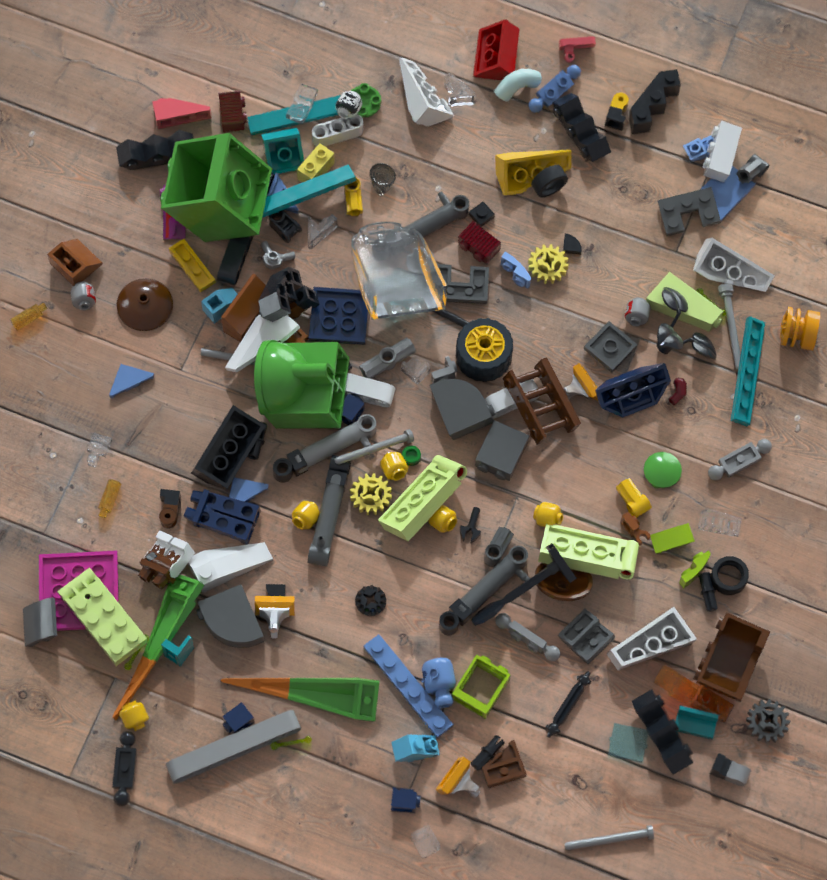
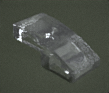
M301 83L294 95V102L286 113V119L303 124L313 106L318 89Z

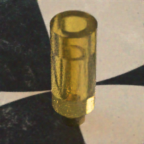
M44 303L40 305L34 304L11 318L10 321L18 331L43 315L42 312L47 307Z
M113 479L108 480L98 506L100 510L99 517L106 518L107 513L112 512L122 485L120 482Z

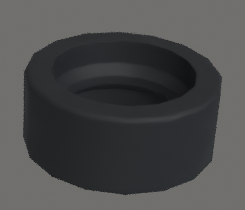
M553 165L539 172L532 180L531 185L537 195L544 198L561 190L567 183L568 176L560 165Z
M734 556L720 558L714 564L711 572L713 587L724 595L740 593L745 588L749 578V570L746 564ZM731 565L740 571L741 580L737 585L727 586L719 580L718 572L723 566Z

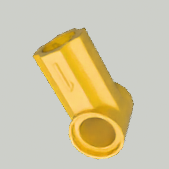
M356 177V181L344 185L347 215L351 216L363 214L361 183ZM354 186L356 189H349V187Z
M630 478L623 480L616 486V490L625 501L631 516L634 515L637 518L652 509L648 498L644 494L641 495Z

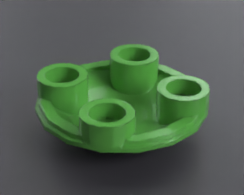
M362 83L351 90L361 97L362 107L358 115L362 118L370 117L380 109L382 103L381 95L378 90L369 86V84Z
M657 452L649 456L645 461L643 469L646 479L657 489L671 487L680 480L682 473L681 464L678 459L666 452Z

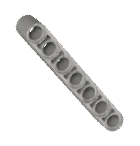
M289 710L172 759L166 763V767L174 784L180 783L299 732L301 726L294 710Z

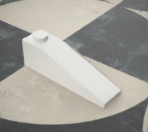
M401 57L399 62L412 120L418 125L422 124L429 127L451 119L454 114L448 103L444 99H439L435 94L437 92L436 88L425 81L427 77L416 63Z
M714 238L705 240L697 254L693 269L708 280L729 283L766 292L775 276Z
M259 314L227 363L226 370L239 372L256 360L258 349L263 341L280 340L283 343L300 329V326L288 315L272 322L262 318Z
M265 542L204 550L193 555L188 565L195 579L204 584L201 590L204 593L272 561L273 558Z

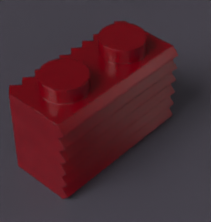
M240 91L218 93L223 132L243 131L244 124L247 123V114L242 112V108L246 107L245 97H241Z
M474 221L458 236L459 247L464 251L471 252L474 259L478 262L488 264L501 249V242Z

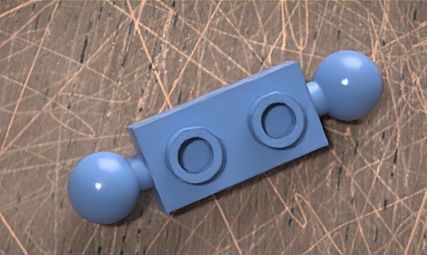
M569 66L567 74L562 70L536 93L538 99L534 98L529 102L530 111L533 113L540 112L543 104L549 107L552 102L556 101L574 85L571 79H577L580 76L581 69L579 66Z

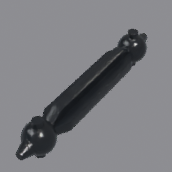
M589 671L577 676L578 683L572 687L553 717V723L546 725L548 738L560 733L559 726L564 723L584 691V686L591 684Z

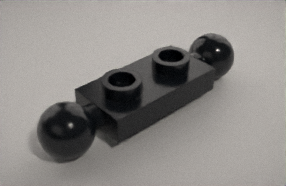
M125 731L120 735V743L123 745V748L116 747L112 787L113 789H119L114 795V802L118 806H125L129 803L130 795L127 789L133 790L137 749L131 748L136 741V737L131 731Z

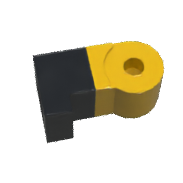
M619 92L614 95L606 116L605 126L622 131L625 122V116H622V114L626 112L629 98L625 93Z

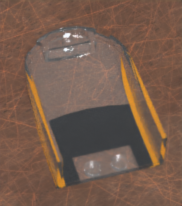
M376 222L360 228L359 233L353 235L351 240V254L358 284L372 320L445 310L447 284L424 237L412 227L410 229L401 227V223Z

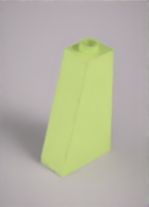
M671 272L662 279L646 298L652 310L675 318L677 312L670 309L662 298L663 288L669 287L678 291L688 304V311H681L678 320L708 332L713 327L717 328L723 320L721 318L723 311Z

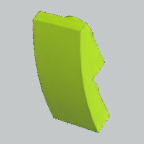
M689 523L650 535L656 554L695 542Z
M709 550L704 554L703 552L696 554L693 557L691 568H688L681 574L679 583L683 589L701 574L711 555Z

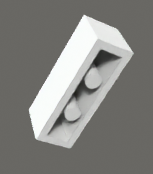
M721 121L718 126H714L711 134L714 138L709 143L707 149L709 156L708 158L706 157L703 168H705L703 176L723 183L726 181L731 172L742 130L741 127Z

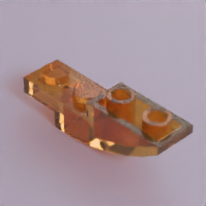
M667 665L662 666L653 682L668 691V695L693 709L719 715L718 720L724 723L734 707L729 701L708 688L695 684Z

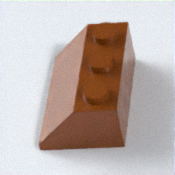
M254 273L221 316L223 332L239 342L242 341L253 321L260 314L258 300L266 285Z

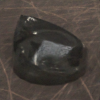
M376 163L370 169L369 177L375 191L380 196H383L394 184L396 174L392 167L385 163Z

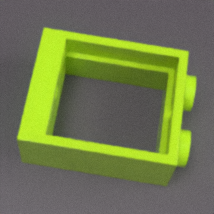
M476 654L453 691L452 697L455 702L486 719L508 684L511 674L503 666L499 665L497 667L492 664V661L486 656L482 655L480 657ZM477 667L501 680L500 685L487 705L463 692L464 687Z

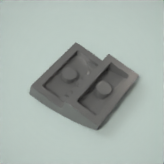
M55 598L43 599L23 608L25 646L33 647L40 641L48 642L57 636Z
M587 609L578 614L558 634V637L587 664L615 639V635L603 626L599 619Z

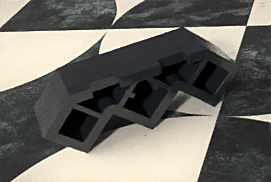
M677 69L660 71L631 107L629 122L632 134L650 132L652 125L651 116L665 113L667 104L665 97L679 96L681 83Z
M569 93L552 102L554 115L560 120L568 136L580 150L583 158L594 162L611 153L606 136L598 133L593 117L584 113L579 96Z
M178 130L168 138L153 134L142 143L126 139L116 147L119 166L128 170H137L166 165L170 158H172L175 142L194 139L193 133Z
M287 267L270 276L258 300L259 312L262 318L274 322L291 313L289 304L297 301L295 291L303 286L298 270Z
M651 689L632 700L636 713L646 726L649 737L658 748L663 762L672 775L693 764L694 762L691 758L693 752L688 743L684 744L677 731L679 727L676 721L670 719L664 708L665 702L661 695L658 694L656 696Z

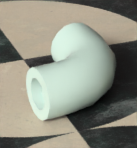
M533 69L513 71L499 83L494 93L500 99L508 102L520 88H537L541 83V74Z

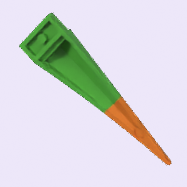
M179 574L175 578L174 584L170 583L166 588L155 625L142 658L113 714L115 721L120 716L119 713L122 710V706L129 703L162 655V643L165 639L171 642L195 607L196 603L194 601L204 587L202 582Z
M223 678L220 680L223 683L296 701L353 719L376 720L380 683L378 680L361 678Z

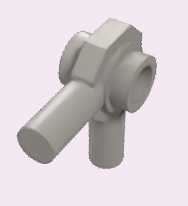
M267 241L261 243L265 253L262 261L269 269H276L281 266L282 262L295 259L294 252L280 255L271 250Z

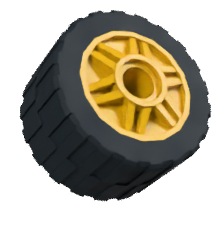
M479 318L470 321L459 332L456 341V363L461 372L468 378L482 382L493 381L503 376L511 365L513 338L506 326L499 323V321L490 318Z

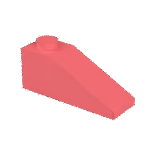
M160 98L157 101H152L158 129L211 119L210 106L173 98Z

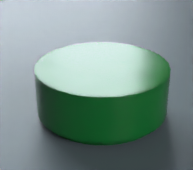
M407 446L403 449L402 456L407 465L414 466L420 462L421 452L416 446Z

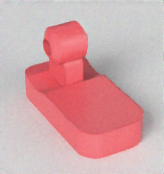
M595 37L560 39L558 42L559 50H564V59L567 63L574 61V49L592 48L596 45Z

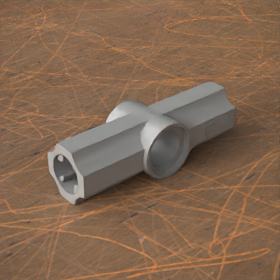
M406 337L390 348H383L378 355L361 364L359 369L365 378L372 379L385 370L393 369L398 362L415 353L416 349L411 340ZM384 357H391L392 360H390V361H385L383 358H384Z

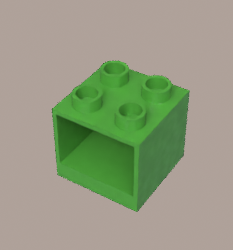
M230 133L175 142L172 158L168 162L169 173L165 191L162 192L160 198L161 209L204 242L259 235L272 168Z

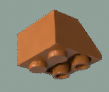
M78 239L61 242L47 254L50 264L73 286L78 282H83L103 264Z

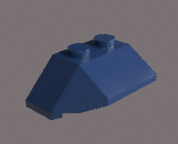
M666 363L643 366L606 380L595 392L602 409L623 418L656 405L664 394L667 385L670 384L671 379Z

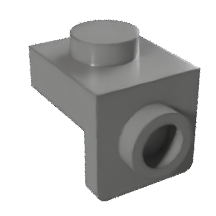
M449 356L445 357L446 368L431 372L432 383L445 379H455L457 366L454 361L450 360Z

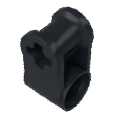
M284 210L268 216L269 226L287 243L291 241L295 234L302 232L299 223L292 219ZM280 217L281 219L276 221L273 218Z

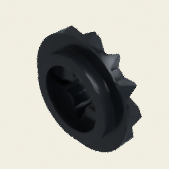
M373 585L364 586L357 592L355 597L356 607L364 615H377L386 606V595L380 587ZM375 594L374 601L376 603L371 602L367 605V598L365 596L370 598Z

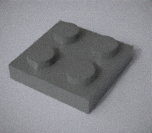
M610 321L584 346V350L611 373L637 348V344Z

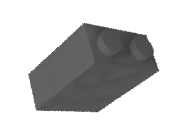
M494 420L475 459V466L484 473L490 472L500 480L506 479L510 481L528 444L529 435Z

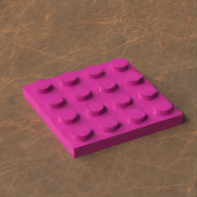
M118 551L39 554V601L51 597L55 598L57 631L86 629L57 591L88 568L95 573L119 603Z

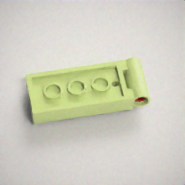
M441 455L435 456L427 468L378 519L384 530L409 541L461 485L459 480H463L466 477L467 468Z
M546 524L538 562L546 564L552 562L546 546L553 543L570 569L618 579L619 576L627 580L633 578L639 544L636 541Z
M90 568L57 591L116 666L148 643L146 636Z

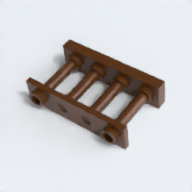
M547 357L541 359L534 366L535 370L516 377L513 370H510L503 377L504 386L509 390L536 445L540 444L547 437L546 433L564 427L570 433L575 431L581 424ZM536 377L540 378L543 387L524 393L520 383ZM547 394L552 403L533 410L528 400ZM554 410L557 411L561 420L541 426L537 418L538 416Z

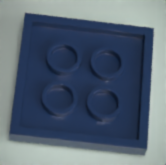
M313 287L320 305L316 308H311L309 341L365 345L368 305L362 290Z

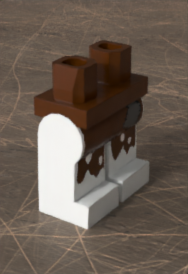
M159 531L156 535L158 540L152 549L146 553L144 559L142 558L139 562L143 568L138 576L146 583H149L151 578L155 576L152 583L157 588L163 589L168 582L174 584L175 578L181 573L195 552L187 542Z

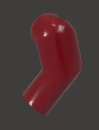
M679 377L673 381L676 392L668 398L672 405H676L687 394V382Z

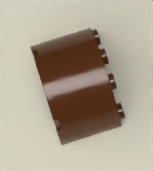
M726 612L724 619L720 617L715 627L719 629L714 642L709 641L705 650L708 656L706 659L702 658L693 679L696 680L697 684L741 702L771 631Z

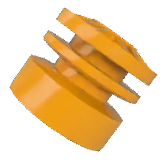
M787 307L780 327V345L786 346L788 338H790V347H794L796 340H800V349L813 351L819 329L820 312L807 310L804 318H801V310L799 308L796 309L795 316H792L793 307Z

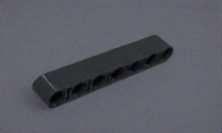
M271 173L268 192L274 178V173ZM254 236L232 238L229 240L218 270L217 281L231 285L237 284Z

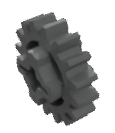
M768 699L765 704L763 700H760L759 706L754 703L752 706L753 710L749 709L747 714L751 717H747L746 722L751 724L748 725L747 729H753L751 736L753 737L757 734L758 741L765 738L766 743L770 739L775 743L777 736L782 739L784 733L788 732L789 728L786 726L790 724V720L786 718L789 716V713L783 712L785 706L778 707V701L771 704V699ZM756 715H757L756 718L759 720V724H758V725H756V722H755V716H756ZM778 717H780L781 727H779L780 724L778 723ZM770 719L772 722L765 723V720Z

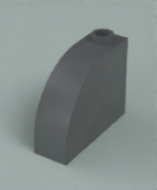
M445 379L430 385L449 436L453 440L494 422L493 416L496 413L493 406L488 405L480 391L472 384L460 379Z
M241 584L197 602L199 609H196L199 619H204L210 633L221 643L236 648H248L265 642L263 633Z

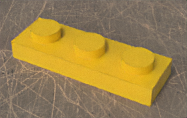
M185 239L169 248L171 255L200 293L216 283L214 277Z

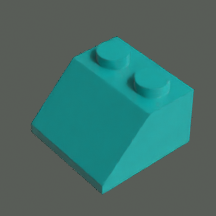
M298 128L261 134L267 165L272 168L271 173L280 174L296 171L304 162Z

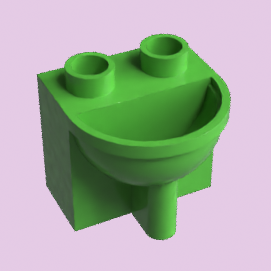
M276 340L263 341L258 349L254 368V385L259 413L264 415L276 429L341 428L349 356L338 342L281 343Z

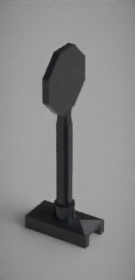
M553 543L546 546L552 562L546 565L547 567L508 593L502 600L492 602L479 610L471 619L475 626L485 623L497 615L505 604L512 602L551 574L554 575L560 571L570 583L577 579Z

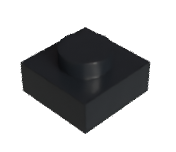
M483 201L469 211V216L480 227L495 217L494 212Z

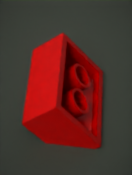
M504 19L479 29L473 72L475 78L501 81L515 71L520 28Z

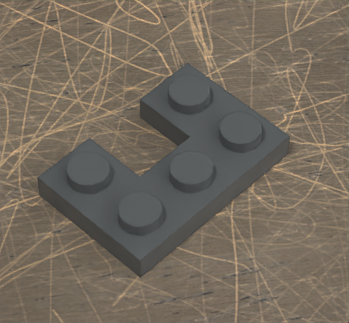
M712 187L657 200L666 236L685 232L681 215L694 211L699 212L702 227L721 223Z
M434 264L432 286L439 301L487 304L489 267L470 266V282L463 283L451 282L452 265Z

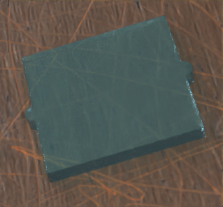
M614 723L612 737L609 738L611 742L608 755L642 763L645 749L648 747L646 744L647 730Z

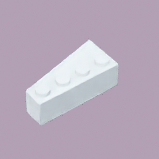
M673 607L611 649L607 656L616 669L621 670L690 645L697 638L675 607Z

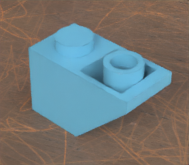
M232 287L214 291L201 301L202 310L214 324L221 319V316L237 296V292Z
M408 734L391 742L396 762H412L440 755L436 736Z

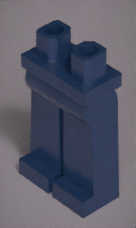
M206 489L203 492L193 490L190 501L198 504L196 510L187 507L184 513L185 519L191 521L195 527L212 530L238 540L245 545L249 544L261 513L259 505L210 493Z

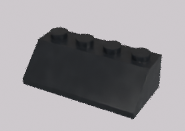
M233 405L191 474L207 484L228 489L266 425Z

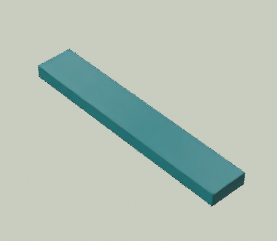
M341 95L249 116L247 119L251 136L337 116L338 112L335 105Z
M346 165L267 196L262 218L356 181V177L350 166Z
M751 316L746 318L730 420L746 427L751 423L766 323Z

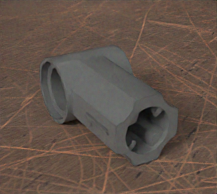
M753 154L747 163L738 170V180L741 183H750L757 176L759 178L762 177L770 164L758 155Z
M499 527L490 544L486 547L484 562L488 566L495 567L501 561L503 554L514 537V533L510 529ZM489 553H495L498 556L493 558L489 556Z

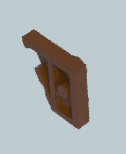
M515 740L509 742V745L502 752H498L492 761L487 762L482 767L488 789L527 777Z

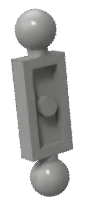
M761 439L756 447L750 442L720 458L718 461L720 466L713 465L709 468V478L715 481L719 480L724 472L729 478L760 461L762 457L759 453H769L772 449L771 442L767 439Z
M500 613L495 619L496 625L501 629L508 628L513 639L519 642L523 641L535 653L537 651L541 654L544 652L546 659L553 662L559 659L560 650L556 646H547L545 640L516 621L511 622L508 614Z

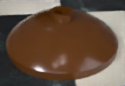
M143 278L130 282L121 290L117 298V311L120 319L128 327L138 331H150L159 328L169 319L173 310V299L170 291L164 284L154 279ZM145 297L147 300L141 301V298Z
M541 563L538 565L534 576L545 569L548 564ZM571 569L577 578L571 583L559 571L554 575L551 574L536 586L542 593L554 600L571 602L580 600L590 593L593 579L590 573Z

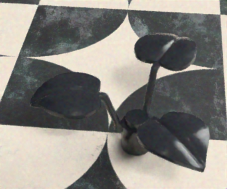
M664 287L662 291L663 301L670 309L675 310L677 314L671 325L662 323L658 327V350L667 355L672 349L681 350L683 344L692 342V347L696 352L705 357L716 359L715 348L707 336L695 332L692 335L693 338L682 340L677 332L674 331L673 327L681 311H688V304L678 291Z

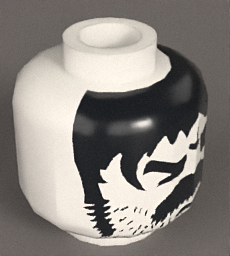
M354 91L343 92L336 102L335 108L340 117L344 119L354 118L362 107V101L359 94Z

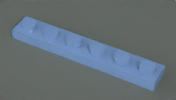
M379 634L363 646L437 738L453 727L452 722L440 708L436 707L434 700Z

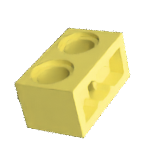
M319 143L297 169L298 180L303 183L327 173L335 163L334 153Z

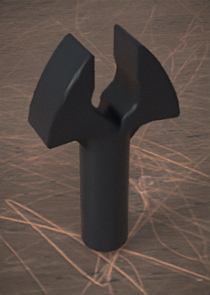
M473 507L468 525L460 526V534L463 541L465 540L466 533L470 530L472 533L470 543L477 540L481 534V531L476 529L480 508Z

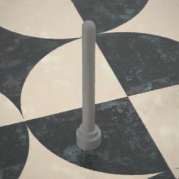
M727 283L718 286V292L721 298L724 299L735 368L738 370L741 353L731 301L734 290L733 285Z

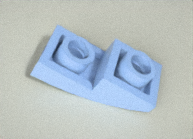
M710 135L702 140L697 138L683 145L691 162L708 158L709 153L707 149L714 137Z
M504 252L501 257V266L506 271L513 272L512 280L518 286H524L529 289L531 277L527 270L512 255Z

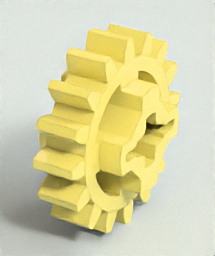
M543 244L541 250L536 247L535 253L531 252V258L528 259V270L532 271V277L537 276L538 282L543 279L544 284H547L548 280L554 284L555 279L561 281V275H566L569 265L567 264L568 257H564L565 251L559 252V247L553 249L552 244H550L549 248H546L545 244Z
M366 473L364 479L359 476L358 483L353 482L354 488L350 489V494H352L350 500L355 501L353 503L354 508L359 506L360 513L366 510L367 515L370 514V511L377 515V510L384 512V506H389L388 500L392 499V495L389 493H391L392 489L387 487L388 481L382 482L383 476L376 478L375 473H373L372 477H369ZM361 488L363 493L358 497V492ZM384 492L383 499L380 500L379 496Z

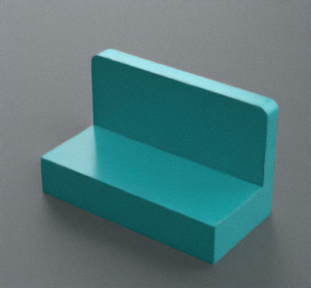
M189 635L180 647L167 639L161 645L164 656L179 667L182 666L194 650L193 640Z
M680 706L676 716V723L679 727L677 731L713 740L719 715Z

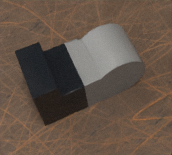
M718 753L710 771L711 775L739 786L746 785L751 773L748 767L737 764V762L726 758L725 755Z

